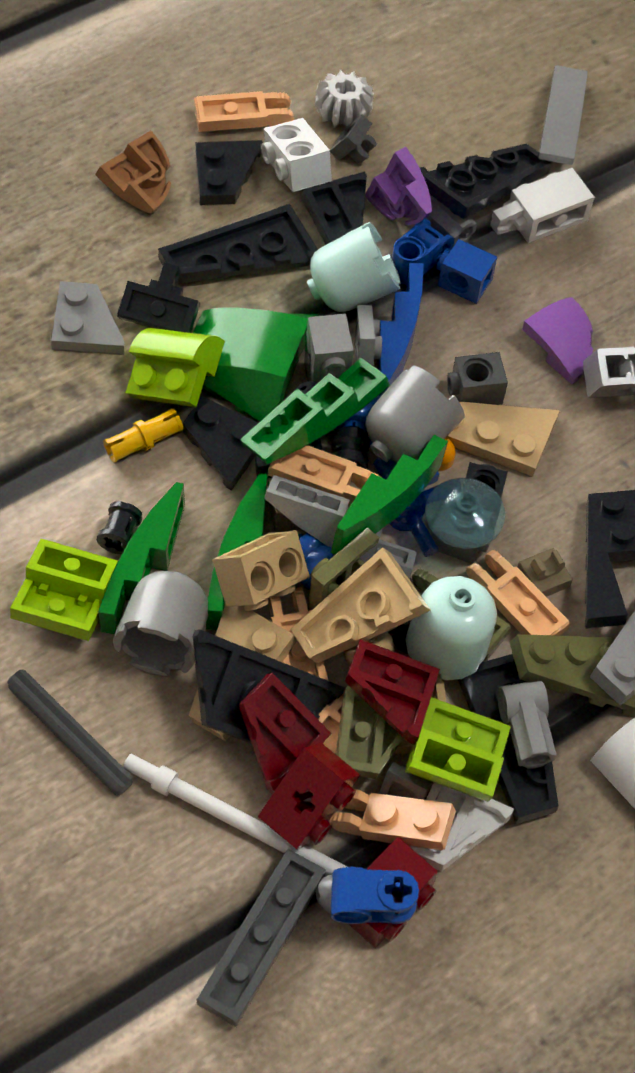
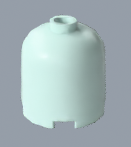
M371 222L321 247L311 258L310 272L312 278L307 280L309 289L316 300L322 298L326 305L335 311H351L356 309L357 305H365L400 289L399 284L401 282L390 254L382 256L376 244L382 238Z
M462 576L443 577L432 582L421 595L431 611L410 621L405 641L408 655L414 660L440 669L441 679H463L475 673L486 657L495 629L497 610L495 601L487 589L473 579Z

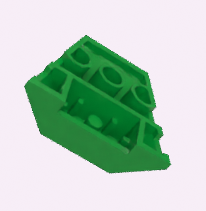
M239 307L204 310L193 333L218 336L225 343L215 377L206 376L202 388L212 395L219 394L233 403L235 410L241 414L246 412L258 421L263 420L284 401V394L302 351L306 346L308 317H316L319 314H292Z

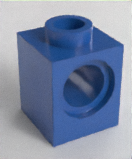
M458 239L451 251L445 250L438 261L437 270L441 271L438 286L477 304L493 280L497 256Z

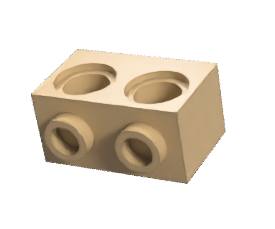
M297 531L268 533L212 559L225 605L244 606L245 611L266 606L268 604L267 598L271 596H282L296 590L295 584L310 577Z

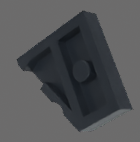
M262 140L195 142L200 205L236 203L242 192V185L247 183L252 174L253 164L257 157L260 158L262 155Z
M202 396L198 401L197 407L193 408L183 422V433L193 445H196L201 450V456L208 465H213L220 473L226 488L233 490L255 457L254 453L242 445L240 439L258 423Z

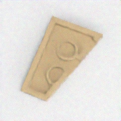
M459 401L464 409L465 418L445 439H450L455 448L533 477L558 419L560 410Z
M382 547L292 627L291 631L308 658L318 664L358 645L360 639L367 641L431 610L392 554Z
M225 605L223 616L220 619L215 635L280 662L286 658L297 642L294 634L252 610L245 611L244 606ZM197 689L189 717L192 722L226 742L230 735L201 724Z

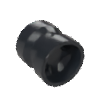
M341 427L335 430L332 434L331 445L334 451L333 455L355 462L357 466L368 470L369 459L366 456L370 448L368 433L357 427Z

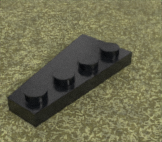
M522 144L492 151L491 156L488 158L473 155L466 157L465 162L462 164L453 165L450 161L438 163L435 170L427 171L425 167H421L420 170L426 181L429 194L449 208L453 214L466 219L508 196L518 186L529 184L548 174L553 162L538 159V151L528 144Z
M287 204L158 248V258L162 265L165 262L179 266V269L182 271L179 283L310 266L311 258L318 249L292 206Z
M513 654L481 662L475 673L463 679H458L470 711L501 723L503 721L498 707L499 686L527 683L519 678ZM509 731L502 755L504 760L498 780L509 807L514 808L512 815L515 823L519 824L556 813L559 805L552 762L542 767L530 769L519 766L511 732Z

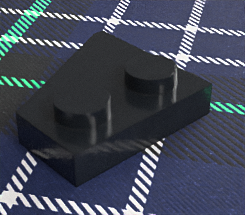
M365 171L302 190L301 198L325 245L363 225L367 181Z

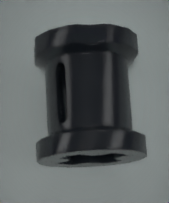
M115 501L108 508L109 519L105 529L99 531L96 540L103 549L121 555L131 539L135 527L141 524L143 518L142 512L134 505Z

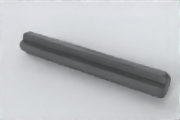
M20 669L8 679L9 690L114 795L119 796L130 788L133 783L132 775L27 671Z

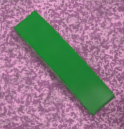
M360 358L338 378L329 373L306 394L296 389L243 436L240 441L242 445L266 464L272 463L300 450L356 414L390 386L388 378L374 366Z
M433 435L418 460L402 454L387 480L371 473L336 527L331 553L336 555L367 527L376 534L397 518L423 492L441 467L448 441Z
M259 474L240 502L223 537L217 557L263 536L267 474ZM215 567L212 572L208 595L206 630L218 629L225 605Z
M176 482L150 510L129 540L113 571L98 611L101 632L115 634L121 621L126 601L130 600L141 578L151 574L152 569L168 571L185 507L184 483Z

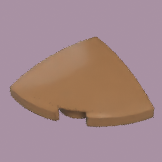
M151 130L130 142L123 153L101 165L95 174L123 200L150 214L160 207L168 195L171 186L170 181L165 185V171L170 167L167 153Z

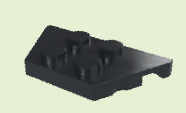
M195 630L193 633L201 724L203 726L252 744L239 704L268 673H273L317 719L320 718L318 714L327 704L329 705L334 699H338L344 693L345 687L203 630Z

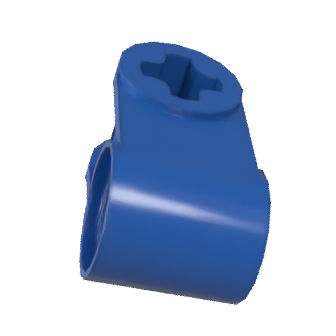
M428 219L416 223L412 229L394 243L392 260L401 284L406 285L409 263H424V275L438 264L445 250L451 251L453 248L454 238L450 235L444 236L431 227V222Z
M359 867L338 868L332 872L331 918L336 922L347 924L366 922L405 923L412 918L416 911L419 895L418 883L411 874L401 870H368ZM393 892H401L402 903H394Z

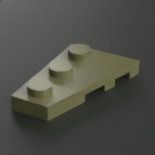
M517 634L509 642L520 680L526 682L542 681L547 689L562 694L571 691L588 697L591 704L603 707L607 703L622 708V714L635 718V695L620 706L590 678L595 667L616 638Z

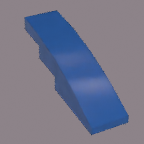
M409 263L406 292L395 291L392 321L380 320L382 353L381 359H377V369L387 376L390 386L403 372L412 348L422 297L424 263ZM386 388L382 393L379 394V398L385 393V391L388 388Z

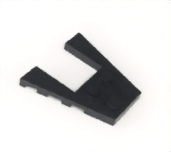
M635 490L588 494L586 504L585 629L625 625L628 614L611 562L635 560Z

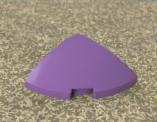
M405 146L394 153L385 172L373 178L365 197L380 213L390 220L394 221L402 217L411 218L404 223L406 225H414L431 214L432 205L424 176Z
M572 297L565 298L541 309L524 321L522 330L548 352L546 362L573 385L584 374L583 361L593 353L591 346L593 330L589 318L582 307Z

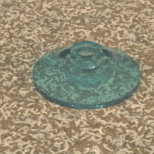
M455 478L441 483L431 492L425 507V517L429 528L441 541L454 547L471 549L484 546L499 535L505 521V508L500 496L487 484L470 478ZM461 504H468L472 508H464Z

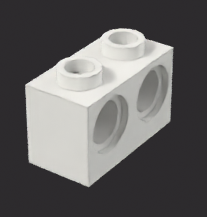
M303 118L264 128L265 143L261 144L264 161L266 164L272 165L280 181L283 180L292 192L332 181L330 150Z

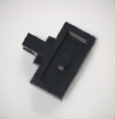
M164 262L159 280L151 279L149 286L127 281L117 317L121 320L149 328L192 333L200 302L182 296L184 289L178 287L182 271L179 269V266Z

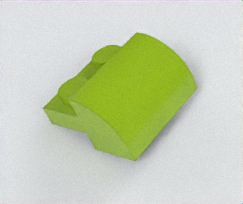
M156 328L142 330L135 337L129 349V352L136 357L125 393L136 399L197 407L205 377H215L225 341L213 335Z
M41 538L26 566V579L10 607V618L89 641L99 621L98 611L118 560Z
M431 697L419 738L415 745L411 747L405 772L489 802L494 795L504 760L502 755L511 726Z

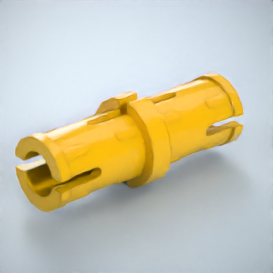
M171 408L167 412L145 422L138 420L133 423L134 426L111 438L104 439L103 444L108 456L112 454L110 456L111 461L115 463L119 459L143 448L145 451L154 448V443L183 431V424L179 415L174 417L177 414L176 410Z

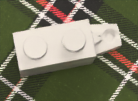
M573 168L559 173L554 172L546 178L529 184H522L513 189L510 200L505 202L503 207L493 211L490 225L497 235L518 229L525 240L531 243L588 221L594 196Z

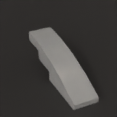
M555 65L538 159L573 165L588 71Z
M273 475L264 498L296 526L331 548L336 527L345 515L350 499ZM382 528L376 533L379 537L377 545L367 551L360 559L363 562L368 561L383 547L392 554L406 576L410 578L417 551L380 540Z

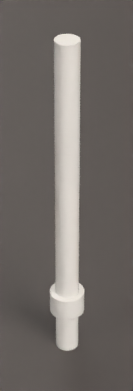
M133 754L127 757L123 768L128 772L151 783V789L165 796L170 793L284 854L287 849H290L326 869V876L332 875V872L338 868L347 867L309 846L296 850L267 824L179 779L177 772L164 765L158 768Z

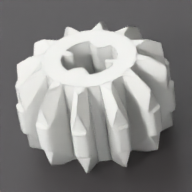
M340 70L337 76L327 73L326 79L319 81L315 106L317 107V112L321 113L322 121L332 120L334 128L339 124H344L347 127L362 114L365 117H369L372 111L373 91L372 87L368 85L366 77L357 78L355 71L347 75Z

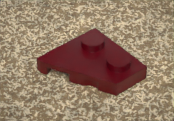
M360 639L345 683L408 743L415 745L421 732L440 669Z
M268 673L239 704L267 790L271 794L274 793L305 747L320 742L324 743L332 734L273 673Z

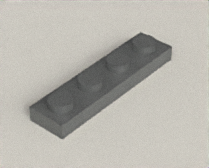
M290 849L286 850L198 996V1006L237 1027L314 896L320 880L325 877L326 869Z

